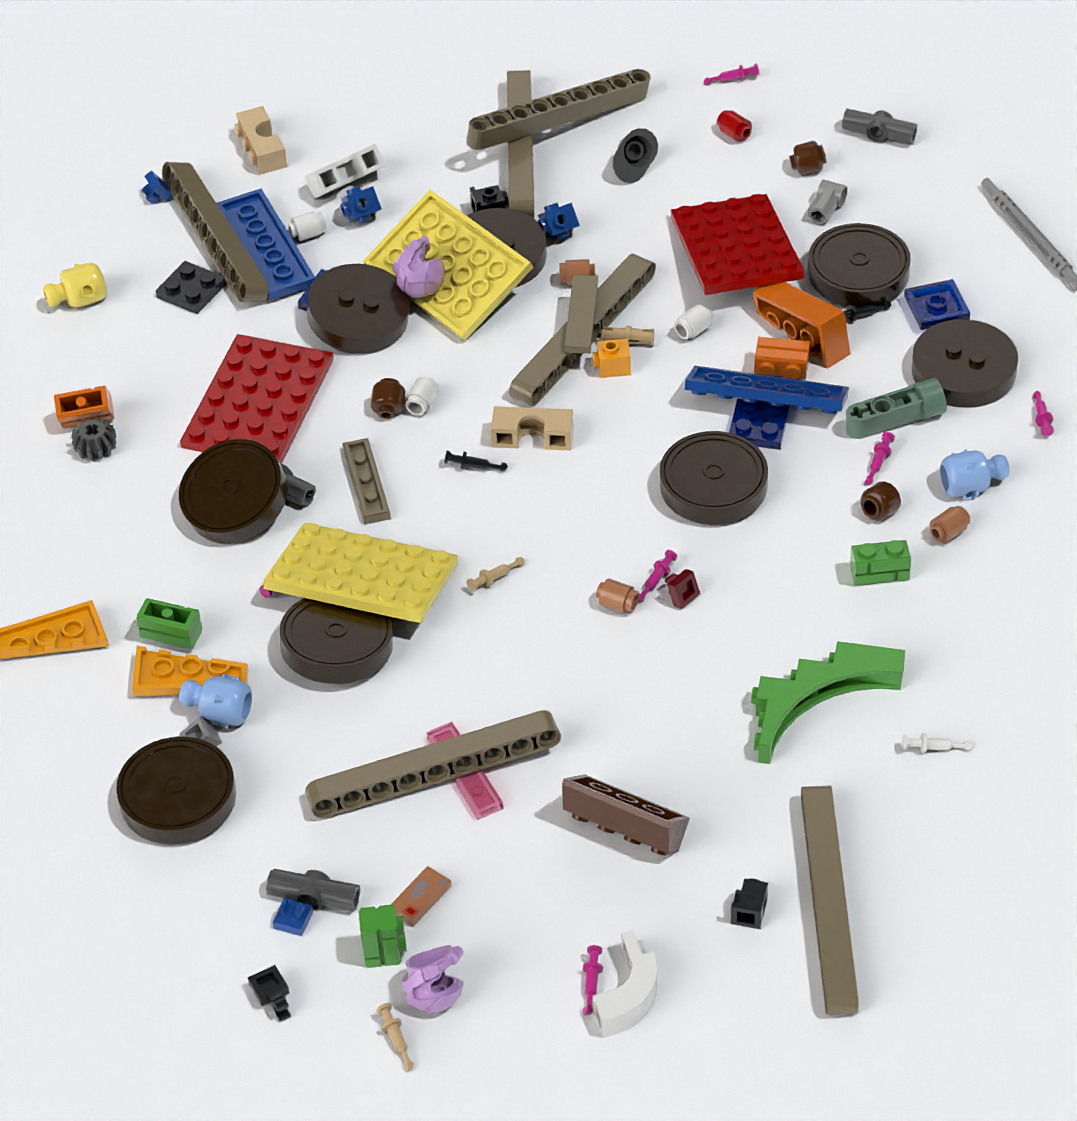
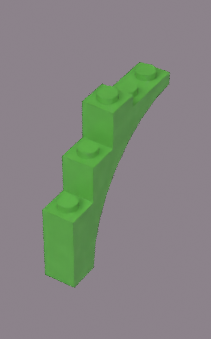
M837 641L836 650L829 653L828 662L799 658L797 670H791L790 680L760 676L759 686L753 687L751 704H756V716H759L758 728H762L761 733H756L754 739V750L759 751L758 763L770 764L775 747L785 730L800 715L813 706L834 696L854 691L871 689L901 690L906 650Z

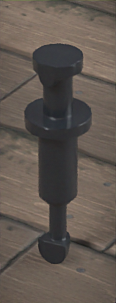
M884 301L883 305L880 306L870 304L855 307L851 304L847 306V310L844 313L846 318L853 322L857 320V317L871 315L878 310H888L891 307V303Z
M447 450L444 459L446 464H448V461L461 464L460 469L468 466L483 470L493 468L506 471L508 468L506 463L502 462L501 465L492 464L487 459L467 456L465 451L460 456L452 454Z

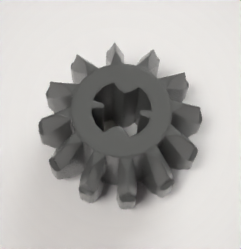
M98 416L94 420L86 418L85 423L78 422L77 427L72 430V446L81 458L88 457L92 461L95 457H99L102 460L104 454L111 455L112 449L116 448V431L107 419L100 421Z

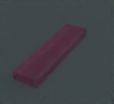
M453 722L426 732V737L430 744L460 735ZM483 770L452 779L477 820L504 809L501 798Z

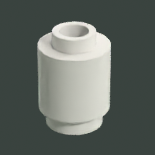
M311 211L292 217L291 223L288 224L291 237H296L298 241L321 235L323 231L327 230L321 211L317 213Z
M695 305L678 317L677 322L674 324L676 333L684 340L688 338L693 339L712 325V313L705 306Z
M428 377L416 379L406 396L405 406L410 413L421 416L429 411L439 393V387L433 379Z

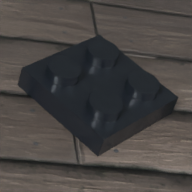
M184 260L155 290L156 297L198 314L226 285V280L220 274Z

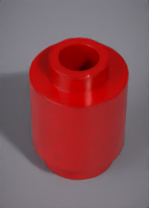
M724 110L717 118L719 130L735 141L742 142L751 135V121L737 112Z

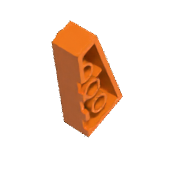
M786 282L760 286L753 291L756 313L778 330L784 328L789 339L810 341V355L813 357L817 354L822 358L821 364L826 368L833 366L851 354L846 316L843 310Z

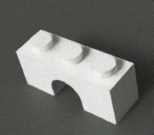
M375 143L304 177L315 199L386 165Z

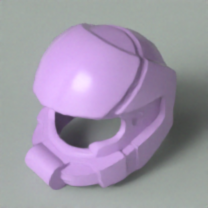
M427 236L413 240L403 250V253L396 259L393 265V272L397 275V285L403 292L410 295L411 298L432 295L441 288L444 282L445 267L442 259H431L424 262L425 256L430 250V242Z
M446 945L415 954L408 958L405 962L407 973L401 980L403 991L406 993V1002L417 1009L426 1010L428 1013H439L450 1008L461 995L464 982L454 976L446 975L444 971L450 965L458 963L463 956V949L460 946L451 947V945Z

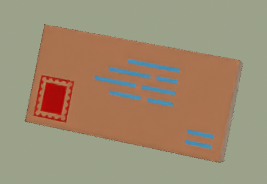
M427 866L391 903L396 907V915L403 916V920L414 927L451 887V880Z

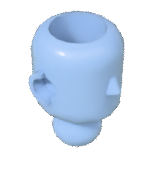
M965 449L960 453L953 452L951 455L946 456L940 464V474L944 490L952 497L975 498L979 496V493L988 489L992 478L1003 480L1009 476L1008 460L1001 454H997L987 460L986 456L977 450L967 451Z
M223 674L222 677L214 676L208 678L203 685H199L195 680L185 681L180 689L179 700L187 707L198 705L200 715L206 720L212 721V725L228 728L229 725H240L247 719L252 704V690L248 684L240 681L239 677Z

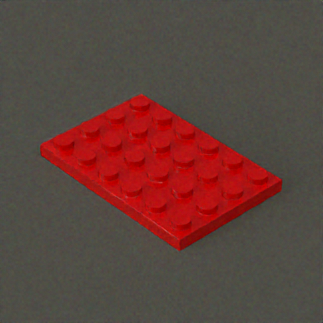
M753 194L749 197L729 198L725 201L705 202L700 205H685L676 209H670L672 222L704 295L805 279L804 268L767 194Z
M237 334L180 439L181 448L204 452L208 448L224 441L246 439L266 446L275 455L279 463L282 464L334 360L333 352Z

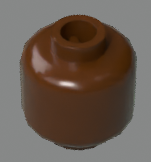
M814 140L795 145L793 149L794 155L789 156L792 169H798L802 176L822 171L823 164L827 163L823 145H818Z
M381 379L372 387L371 409L384 419H391L395 415H399L404 409L405 388L396 379Z
M883 481L877 482L866 489L861 495L860 504L862 511L867 517L875 521H882L898 511L901 506V498L896 487L891 483Z

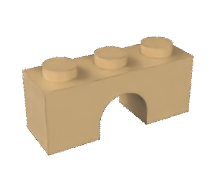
M264 106L236 113L235 133L238 138L241 137L244 151L249 152L248 156L252 167L256 166L260 175L288 167L285 147L278 134L272 135L271 121Z
M494 406L491 423L492 447L518 448L519 441L523 436L538 434L544 438L545 450L571 451L574 430L573 409Z

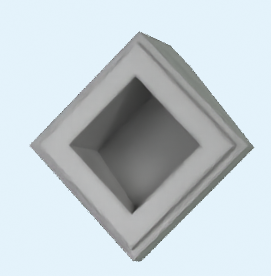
M202 716L179 733L180 736L202 739L215 746L222 743L212 722Z

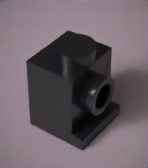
M498 185L475 190V187H469L473 213L484 209L505 208V205L509 204L506 190L501 191Z
M744 878L742 889H736L734 902L731 904V924L761 930L768 901V882L755 878Z

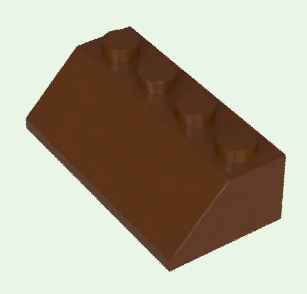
M586 774L564 778L562 782L563 810L572 813L571 817L585 823L588 820L598 824L597 828L611 834H614V832L625 835L624 840L640 845L642 842L651 846L650 850L659 855L667 856V854L679 851L690 817Z

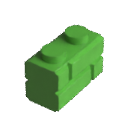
M892 540L889 542L864 543L851 546L850 570L854 585L910 580L911 556L907 540Z
M147 598L136 617L140 637L193 649L202 633L198 609L185 608L184 606Z
M393 904L382 905L378 909L375 906L360 908L359 923L365 966L367 968L381 967L382 964L386 966L400 965L402 962L401 952H407L403 916L396 915V907Z

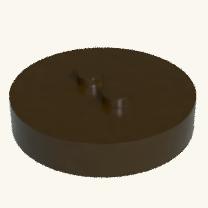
M507 208L484 209L467 215L531 262L533 269L516 287L528 283L542 271L547 259L546 235L542 226L534 218L523 212Z
M866 223L844 224L825 231L812 243L808 257V277L814 289L834 303L844 306L853 304L855 307L870 304L876 306L883 304L884 301L894 299L906 287L910 273V252L905 242L886 228Z
M345 264L325 271L313 282L308 293L307 319L314 334L325 344L349 353H372L393 345L404 334L408 325L410 299L409 295L403 292L397 285V278L386 270L367 264Z
M968 319L949 320L928 328L916 340L912 356V376L915 383L935 377L942 386L946 403L949 406L960 408L981 407L998 401L1011 390L1017 375L1018 352L1013 341L1003 331L990 324Z
M705 431L686 436L674 443L665 452L660 463V491L665 503L679 516L696 523L719 525L741 520L753 513L762 504L767 494L768 465L765 456L751 441L733 433Z
M246 439L224 441L202 452L185 471L179 487L180 508L194 530L205 539L227 544L242 542L263 532L279 516L288 494L287 476L275 455L266 446Z
M304 598L291 606L281 620V654L285 663L294 672L309 680L329 684L355 682L369 677L380 670L390 658L393 649L392 620L390 616Z
M180 736L154 741L135 752L126 761L119 773L116 793L122 817L129 828L137 835L160 844H184L209 835L226 821L235 805L236 784L231 763L218 747L202 739Z

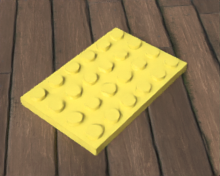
M429 190L363 260L364 264L384 269L397 278V275L393 272V265L396 259L413 240L427 236L430 242V250L427 252L424 262L431 259H442L445 267L444 282L441 288L432 295L419 298H411L409 295V299L464 341L533 269L531 262L432 190Z
M303 523L264 578V589L422 623L457 567L458 555L443 550L436 551L422 548L419 545L403 544L391 539L385 540L370 537L367 534L347 532L343 529L323 527L315 523Z

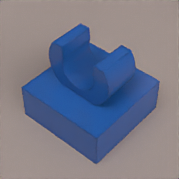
M151 170L144 176L148 184L141 191L147 196L146 199L151 204L156 203L160 197L166 202L173 198L163 179Z
M284 898L273 920L274 929L303 936L313 915L312 905Z

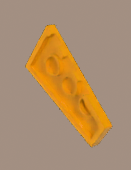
M93 600L0 628V659L109 646Z
M137 646L132 685L133 696L179 695L182 684L187 680H195L199 685H203L208 678L214 676L222 677L223 674L239 677L240 681L248 684V665L246 663L212 658L210 661L201 660L198 658V655L186 654V657L171 655V651L159 649L158 652L147 651L146 647Z

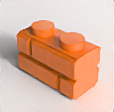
M758 337L754 359V374L788 377L790 379H806L810 358V341Z
M106 385L94 387V389L87 388L54 395L57 420L63 428L77 426L78 422L85 423L86 418L94 420L97 416L100 421L114 419L112 397Z

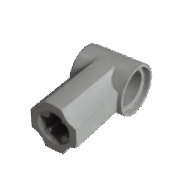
M825 179L820 182L816 198L808 209V217L811 218L813 223L822 225V223L828 222L835 209L843 206L847 197L848 187Z

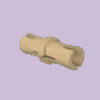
M603 326L602 341L628 339L629 346L630 344L654 345V329L631 328V326H626L625 328Z

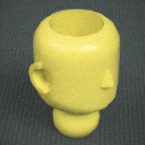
M91 262L82 265L75 263L74 267L61 271L60 283H48L42 288L47 305L50 307H56L66 300L71 307L80 308L99 302L107 295V287L102 271L97 264Z

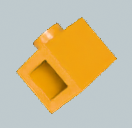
M628 339L597 341V352H592L593 367L599 369L600 378L631 375Z

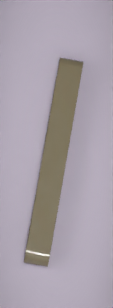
M633 69L474 117L469 121L466 144L474 150H482L642 101L647 97L651 75L646 70Z
M507 71V107L532 100L531 71ZM531 134L508 141L509 209L523 212L535 218L533 137Z
M165 162L162 167L164 183L236 298L240 302H265L269 294L265 278L192 164L188 162Z
M631 253L600 285L597 292L592 344L602 334V327H608L651 281L656 270L654 262ZM567 322L512 380L509 388V395L511 397L535 406L584 354L565 353Z
M541 710L316 779L306 786L305 794L313 815L317 818H327L550 749L560 742L561 733L552 713Z
M832 786L801 787V806L826 1015L858 1013V992Z

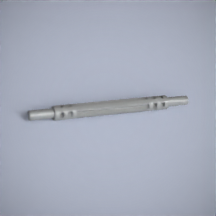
M989 178L983 179L981 185L992 196V201L1061 277H1065L1077 290V275L1072 270V265L1003 190H999Z

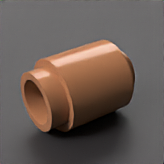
M590 259L565 260V263H559L560 283L572 285L573 275H596L595 264H590Z
M961 506L948 508L930 521L931 536L942 543L949 542L967 529L968 524H970L968 512Z
M610 578L606 579L605 582H601L596 591V597L599 598L600 605L623 613L627 611L633 612L640 596L639 591L634 590L633 586Z

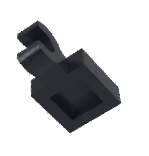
M276 965L247 977L249 986L261 1006L271 1003L274 1013L280 1022L291 1017L287 1009L289 1004L284 997L289 994V988Z

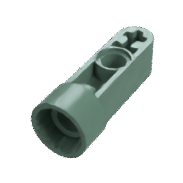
M934 377L912 384V386L852 404L846 410V432L852 438L861 439L921 419L924 420L946 413L947 403L942 386Z

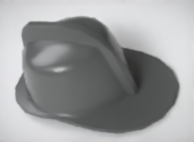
M637 128L620 141L613 157V169L619 180L625 183H634L644 176L658 153V142L655 135L648 129Z

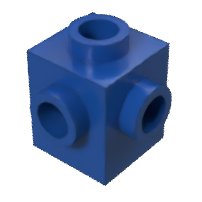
M360 186L346 191L347 196L341 198L340 208L344 217H348L349 222L356 219L358 224L372 219L370 214L382 210L373 186L361 190Z
M558 202L544 207L545 212L538 215V223L542 226L546 238L554 236L555 240L568 236V230L580 226L572 202L560 207Z

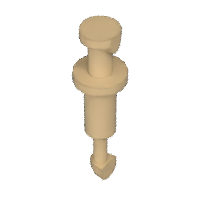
M518 557L515 559V562L508 565L501 564L489 571L482 569L479 572L478 578L467 579V586L472 592L476 591L477 587L482 584L490 587L493 585L494 580L508 574L509 569L523 565L525 561L522 557Z
M384 1003L377 1007L376 1010L377 1014L382 1016L385 1021L381 1029L384 1033L389 1034L396 1052L402 1054L405 1061L404 1068L408 1072L414 1067V1064L406 1052L408 1045L400 1030L402 1022L399 1018H393L390 1012L392 1009L391 1004Z

